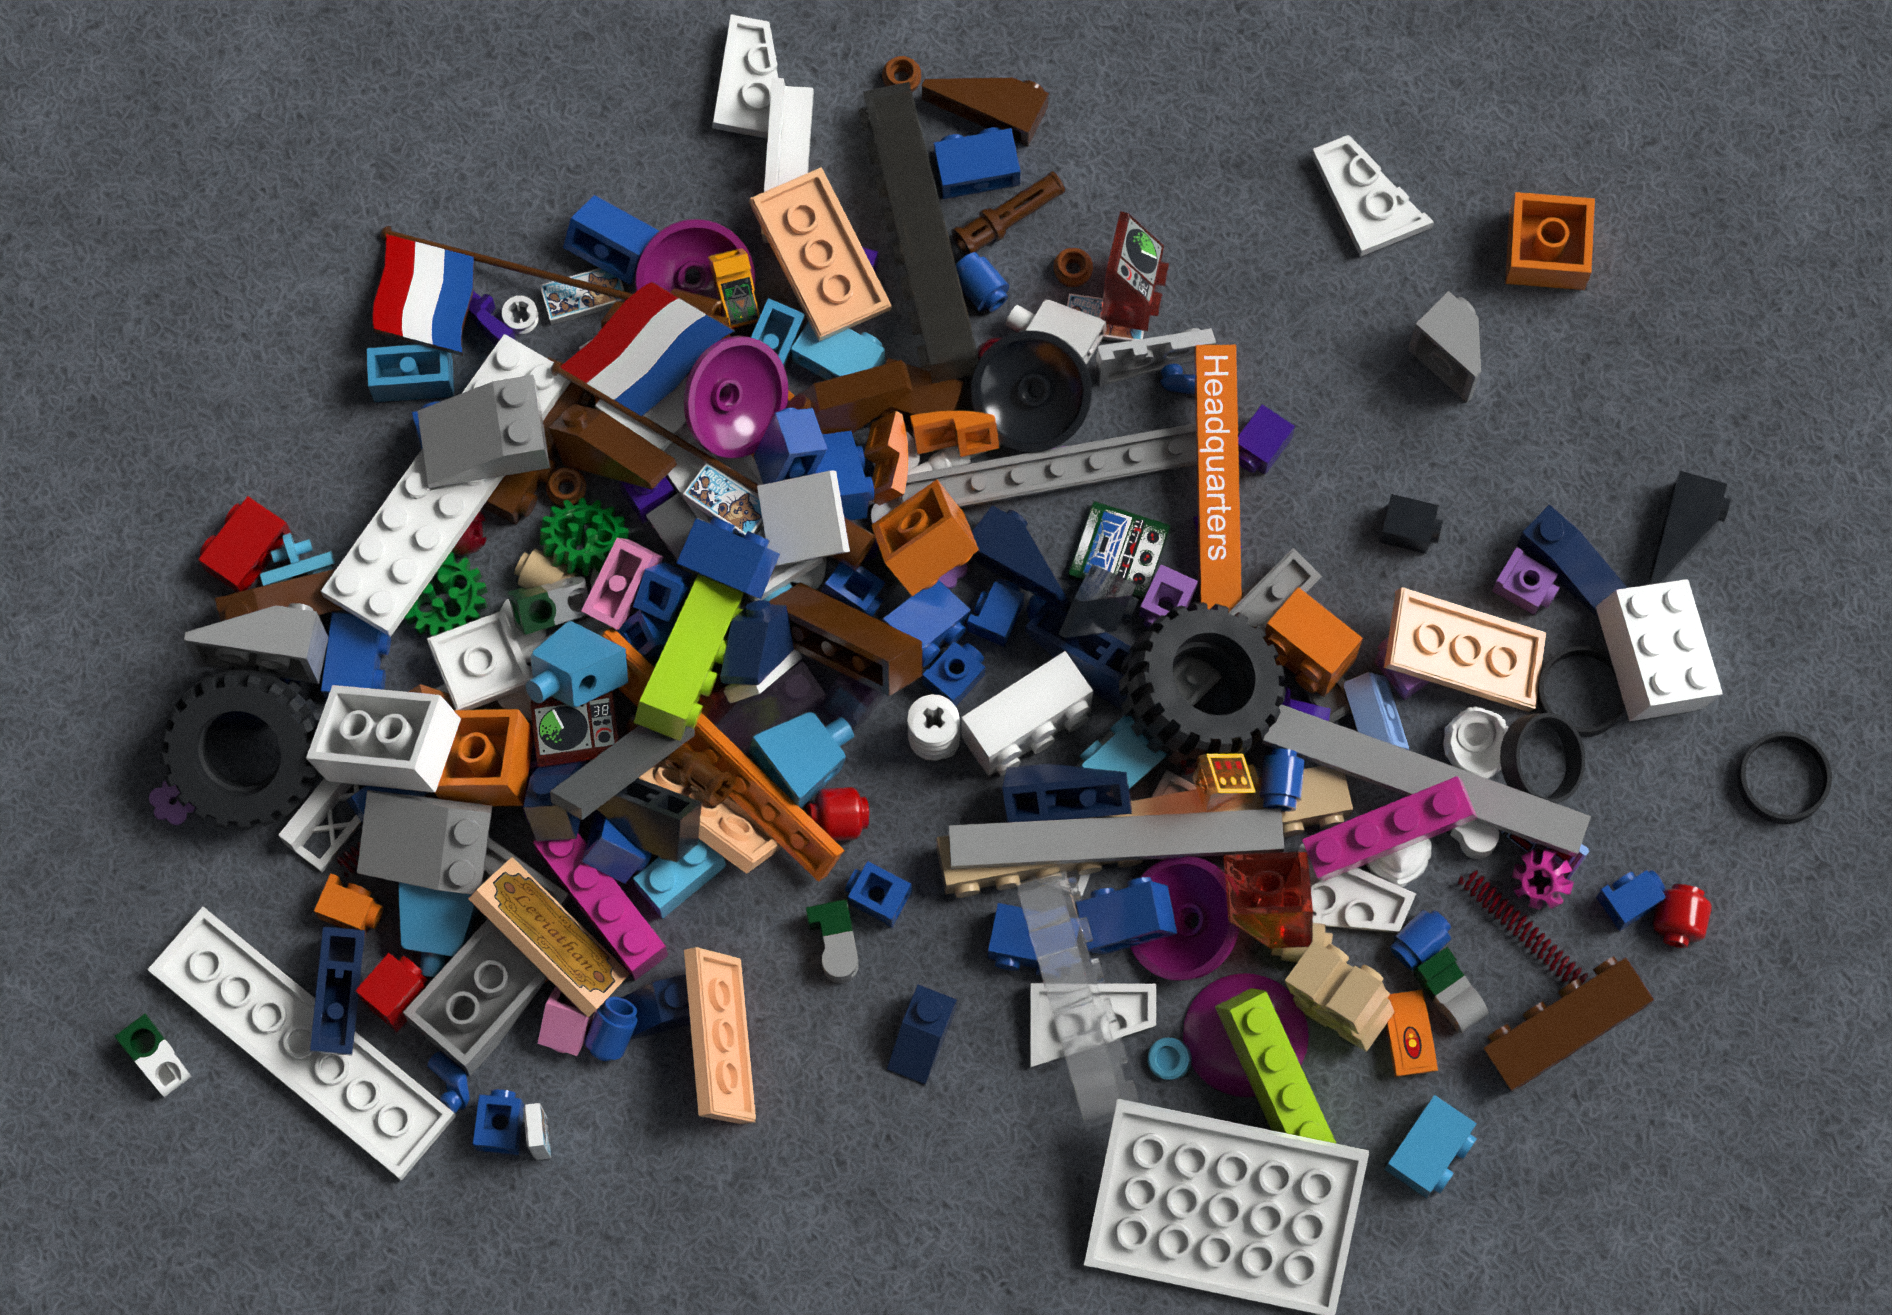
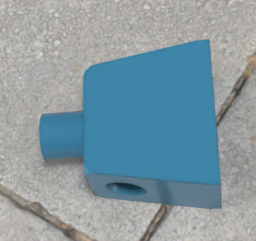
M570 620L532 652L531 666L533 678L526 683V691L529 697L536 703H541L552 696L571 707H578L628 683L626 649Z
M808 712L755 735L752 739L749 753L764 773L796 805L802 808L840 772L846 758L840 746L854 738V733L848 722L842 717L824 727L813 712Z
M399 882L401 946L404 949L420 951L421 960L419 968L422 970L421 974L435 977L444 968L446 956L454 957L472 937L480 910L468 899L472 894L439 891Z

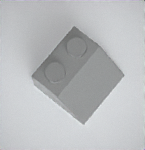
M1448 291L1415 324L1408 351L1464 401L1468 402L1473 397L1481 373L1479 318L1475 315L1476 312L1473 306L1462 297L1456 298Z

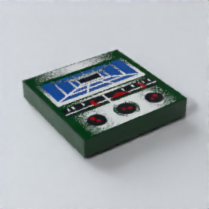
M1093 501L1068 578L1083 582L1093 564L1137 583L1132 596L1143 601L1153 581L1171 525Z

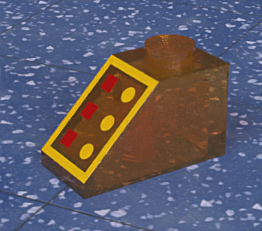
M1204 754L1198 756L1192 778L1203 812H1221L1253 802L1256 793L1255 789L1259 788V780L1254 765L1246 764L1244 754Z

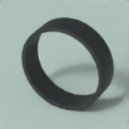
M1573 646L1555 654L1545 665L1539 679L1537 702L1541 713H1553L1545 698L1544 680L1546 673L1555 663L1570 656L1583 655L1602 661L1615 673L1610 654L1592 646ZM1623 698L1621 699L1619 711L1608 722L1591 728L1574 726L1580 737H1593L1613 727L1625 710Z
M1555 713L1530 714L1518 718L1506 731L1501 744L1500 764L1502 774L1509 787L1553 803L1567 800L1580 786L1585 771V750L1577 729L1565 717ZM1537 720L1546 722L1556 731L1565 752L1566 772L1564 779L1557 790L1547 798L1538 795L1531 789L1524 778L1520 764V748L1523 737L1528 728Z
M1775 732L1761 737L1748 749L1738 769V787L1746 805L1759 817L1778 824H1793L1812 816L1826 800L1832 783L1831 767L1825 753L1811 739L1794 732ZM1786 741L1795 743L1809 751L1817 760L1823 774V791L1818 803L1805 812L1793 815L1778 814L1763 807L1751 794L1746 781V765L1750 755L1757 748L1770 742Z

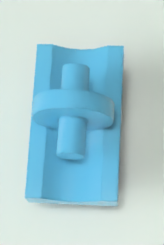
M291 533L282 535L285 547L271 551L274 563L289 558L291 564L260 574L263 586L291 580L293 576L306 572L308 575L332 570L331 564H334L335 560L332 551L300 561L299 555L313 551L310 539L294 543Z

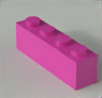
M1456 776L1302 839L1317 878L1326 881L1478 818L1463 781Z
M577 834V839L535 840L533 842L538 856L565 891L571 895L572 900L635 981L668 956L665 944L613 877L581 862L586 843L579 834Z

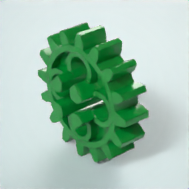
M580 498L578 505H573L569 500H564L563 510L553 506L550 508V517L544 516L542 519L539 542L540 545H544L543 555L545 557L553 556V566L555 567L561 566L563 563L566 564L567 573L572 574L576 568L582 569L584 576L589 575L591 568H595L600 573L616 538L628 539L629 530L624 528L625 518L623 516L614 518L615 508L613 506L605 510L601 509L600 500H596L593 505H587L585 498ZM592 523L591 528H588L585 532L584 549L577 550V545H580L583 541L584 525Z
M450 552L435 573V576H438L443 592L449 594L454 608L461 609L460 614L456 617L448 616L443 600L439 597L437 598L432 584L428 583L404 617L408 624L417 621L415 629L419 635L430 629V635L433 637L441 632L465 625L470 620L481 619L476 610L487 608L486 599L480 595L488 591L484 582H478L482 578L480 570L476 568L469 571L471 564L468 558L465 557L459 563H456L454 553ZM457 581H466V587L462 590L454 587ZM423 603L432 604V609L428 612H421L419 610Z

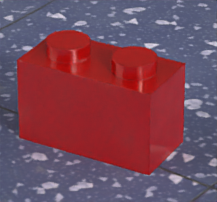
M247 496L242 504L237 503L230 509L225 518V525L217 536L212 535L205 541L200 550L201 556L198 560L206 572L235 592L245 591L251 587L272 560L271 551L281 548L284 544L282 535L291 533L284 520Z
M388 953L355 992L369 1010L398 1032L407 1022L403 1012L425 989L424 984L427 979L421 974L422 970L406 956L403 955L398 961Z

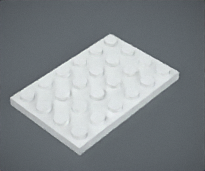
M1117 1099L1084 1265L1320 1315H1335L1369 1150Z

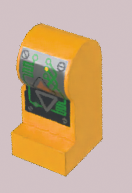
M740 248L708 256L718 298L723 304V316L729 318V327L736 328L758 322L760 315L754 295L755 288L747 252Z

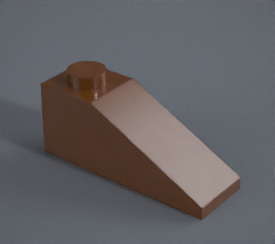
M1013 77L925 79L921 85L923 101L984 128L998 127L1002 130L1011 128L1014 141L1027 147L1048 109L1049 93L1045 92L1039 84L1030 80L1022 82Z
M902 360L814 383L802 393L795 395L787 403V408H796L797 410L813 408L822 434L851 431L853 434L913 391L907 365Z
M573 404L549 427L564 466L653 489L677 465L675 458L601 410Z
M336 569L215 598L220 621L222 622L272 606L288 607L290 603L308 605L318 615L342 610L343 608L323 597L321 593L322 588Z

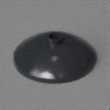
M1020 331L1001 338L983 354L972 378V403L975 412L995 416L998 440L1001 444L1025 452L1045 451L1066 442L1080 429L1090 410L1092 381L1083 358L1067 341L1044 331ZM1034 381L1042 385L1043 392L1040 396H1034L1029 390L1030 384Z

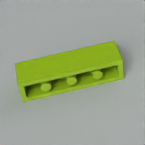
M698 574L640 698L634 723L681 741L686 727L695 728L703 708L702 705L697 703L701 694L709 697L717 678V673L712 672L716 663L723 665L728 642L726 639L730 632L732 620L743 610L740 608L744 592Z
M1250 988L1215 1006L1271 1130L1336 1144L1267 992Z

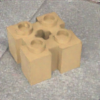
M1313 940L1285 979L1290 993L1295 995L1293 1000L1305 1015L1324 1027L1329 1026L1337 1031L1339 1036L1367 1052L1395 1012L1390 1000L1387 999L1390 994L1384 987L1382 982L1384 979L1377 971L1367 965H1362L1361 968H1358L1357 966L1352 967L1347 964L1349 957L1336 946L1328 944L1325 948Z

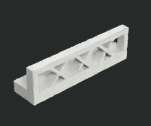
M772 78L764 192L807 174L809 168L814 90L808 87L785 86L784 78ZM761 228L763 242L769 243Z
M324 778L278 835L287 847L321 872L326 869L362 824L357 815H355L351 822L334 824L332 809L339 801H345L360 790L357 784H354V793L345 794L353 784L328 782ZM328 815L329 825L319 826ZM344 829L336 839L335 830ZM329 831L331 846L321 859L303 847L313 833Z

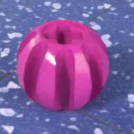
M1545 848L1543 858L1541 859L1536 850L1533 849L1522 855L1526 867L1515 864L1512 878L1519 879L1522 885L1514 887L1513 890L1518 899L1524 894L1530 897L1528 907L1541 910L1543 900H1545L1549 908L1553 909L1563 904V899L1559 892L1566 895L1571 894L1574 881L1565 879L1563 874L1571 872L1572 868L1567 860L1561 865L1557 864L1555 861L1557 852ZM1541 870L1543 877H1550L1551 882L1545 888L1542 881H1535L1534 878Z

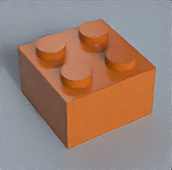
M1515 192L1509 209L1505 284L1585 290L1592 271L1595 198Z
M938 479L871 525L885 564L912 596L922 589L931 588L941 576L954 567L964 565L971 559L974 553L979 551L964 512Z
M1299 587L1267 622L1266 636L1263 638L1268 646L1273 644L1279 654L1275 659L1276 665L1285 666L1296 675L1295 679L1298 684L1312 694L1318 692L1323 697L1330 692L1354 664L1363 640L1360 635Z
M519 709L454 710L461 720L436 792H434L436 796L443 800L491 806H523L535 733L533 727Z

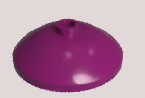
M682 220L664 227L644 247L636 267V291L646 284L654 282L670 292L676 288L719 300L708 256L743 248L749 257L750 271L755 288L754 264L744 243L731 230L709 220ZM690 269H696L699 272V278L694 283H689L685 279L686 272Z
M745 336L728 337L706 349L692 367L684 391V414L692 436L706 451L726 458H741L755 453L775 412L787 408L788 380L780 358L767 344Z
M1186 856L1167 858L1158 862L1140 878L1150 877L1153 882L1168 886L1177 934L1130 948L1137 960L1147 970L1159 977L1174 981L1199 979L1217 969L1229 956L1236 943L1240 925L1232 921L1230 917L1228 885L1235 898L1236 890L1228 876L1219 867L1207 860ZM1195 915H1198L1199 924L1196 928H1192L1191 920Z
M1233 974L1209 984L1193 1000L1188 1009L1183 1028V1042L1191 1052V1066L1195 1072L1214 1089L1236 1097H1256L1215 1006L1250 988L1266 991L1300 1065L1304 1060L1308 1047L1307 1021L1304 1012L1296 1006L1293 1000L1294 996L1278 982L1256 974Z

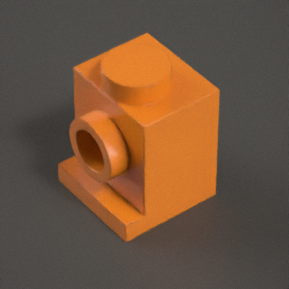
M330 873L314 909L317 917L340 928L365 930V935L369 927L375 929L381 919L384 907L375 903L373 898H370L371 892L353 883H348L347 888L342 887L343 883L340 878Z

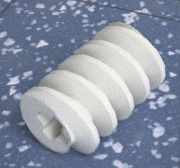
M931 694L916 700L908 711L907 719L908 740L911 749L916 755L925 760L937 761L953 756L959 747L960 717L957 708L949 699L941 695Z

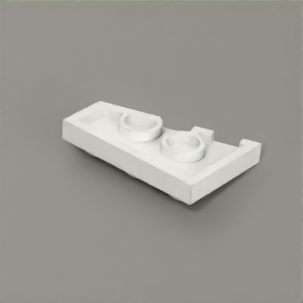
M730 15L712 123L713 129L768 139L772 78H778L777 61L769 22Z
M1349 135L1312 150L1313 160L1360 257L1433 227V220L1425 212L1421 213L1409 201V196L1400 187L1397 188L1381 172V167Z
M1301 844L1268 920L1285 922L1288 919L1321 923L1329 927L1398 933L1401 930L1416 893L1359 868L1322 881L1317 878L1304 844Z
M1030 984V1068L1156 1026V984Z

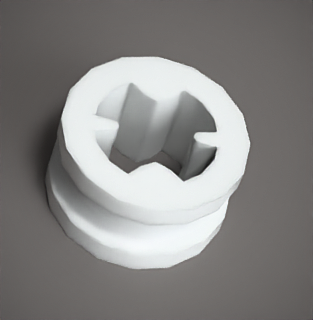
M514 296L509 298L503 305V322L515 334H526L536 327L539 321L537 307L530 298ZM520 307L527 308L526 312L529 319L526 322L520 319V323H515L511 312L515 308L520 311Z

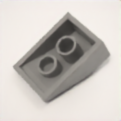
M534 375L492 381L418 410L429 488L550 468L539 392Z
M290 603L288 607L272 606L185 632L184 641L198 666L218 669L234 666L236 670H242L246 665L258 666L259 672L267 673L271 669L282 674L281 678L319 684L329 637L318 613L313 611L312 607L300 603Z
M367 790L357 873L439 891L473 894L483 883L492 806Z
M487 919L406 1008L403 1014L410 1025L471 1076L499 1045L547 980V977Z

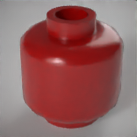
M853 787L821 789L817 792L814 803H808L807 815L834 841L855 840L860 837L862 829H867L869 826L867 798L861 797L857 789Z
M1674 884L1672 889L1663 891L1666 898L1656 906L1653 919V928L1660 935L1664 936L1663 942L1676 948H1688L1689 943L1703 940L1706 936L1712 911L1710 901L1704 897L1705 892L1697 887L1686 884Z

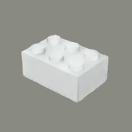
M1688 579L1615 590L1596 606L1629 721L1703 709L1723 694Z
M1064 651L962 717V739L988 777L996 772L1003 776L1006 773L1007 767H1017L1021 763L1019 757L1030 750L1037 754L1052 745L1055 741L1053 736L1064 728L1072 732L1085 724L1089 719L1087 714L1091 712L1093 690L1066 651Z
M332 685L306 759L328 782L436 792L461 718L441 695Z

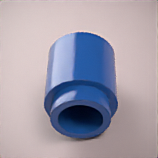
M972 252L954 266L952 274L956 277V285L978 311L982 312L988 309L990 312H993L1007 301L1008 295L1006 293L1009 290V284L986 257H980L976 252Z
M1278 748L1272 750V755L1263 757L1260 786L1263 808H1281V812L1296 810L1297 802L1301 801L1305 763L1303 759L1297 757L1296 751Z
M1421 910L1394 936L1395 942L1389 948L1406 968L1413 971L1418 965L1420 966L1436 955L1451 940V936L1448 933L1451 926L1436 910H1433L1431 913Z
M609 997L597 1009L585 1038V1045L595 1058L602 1061H611L623 1057L637 1025V1009L631 1002L620 997Z

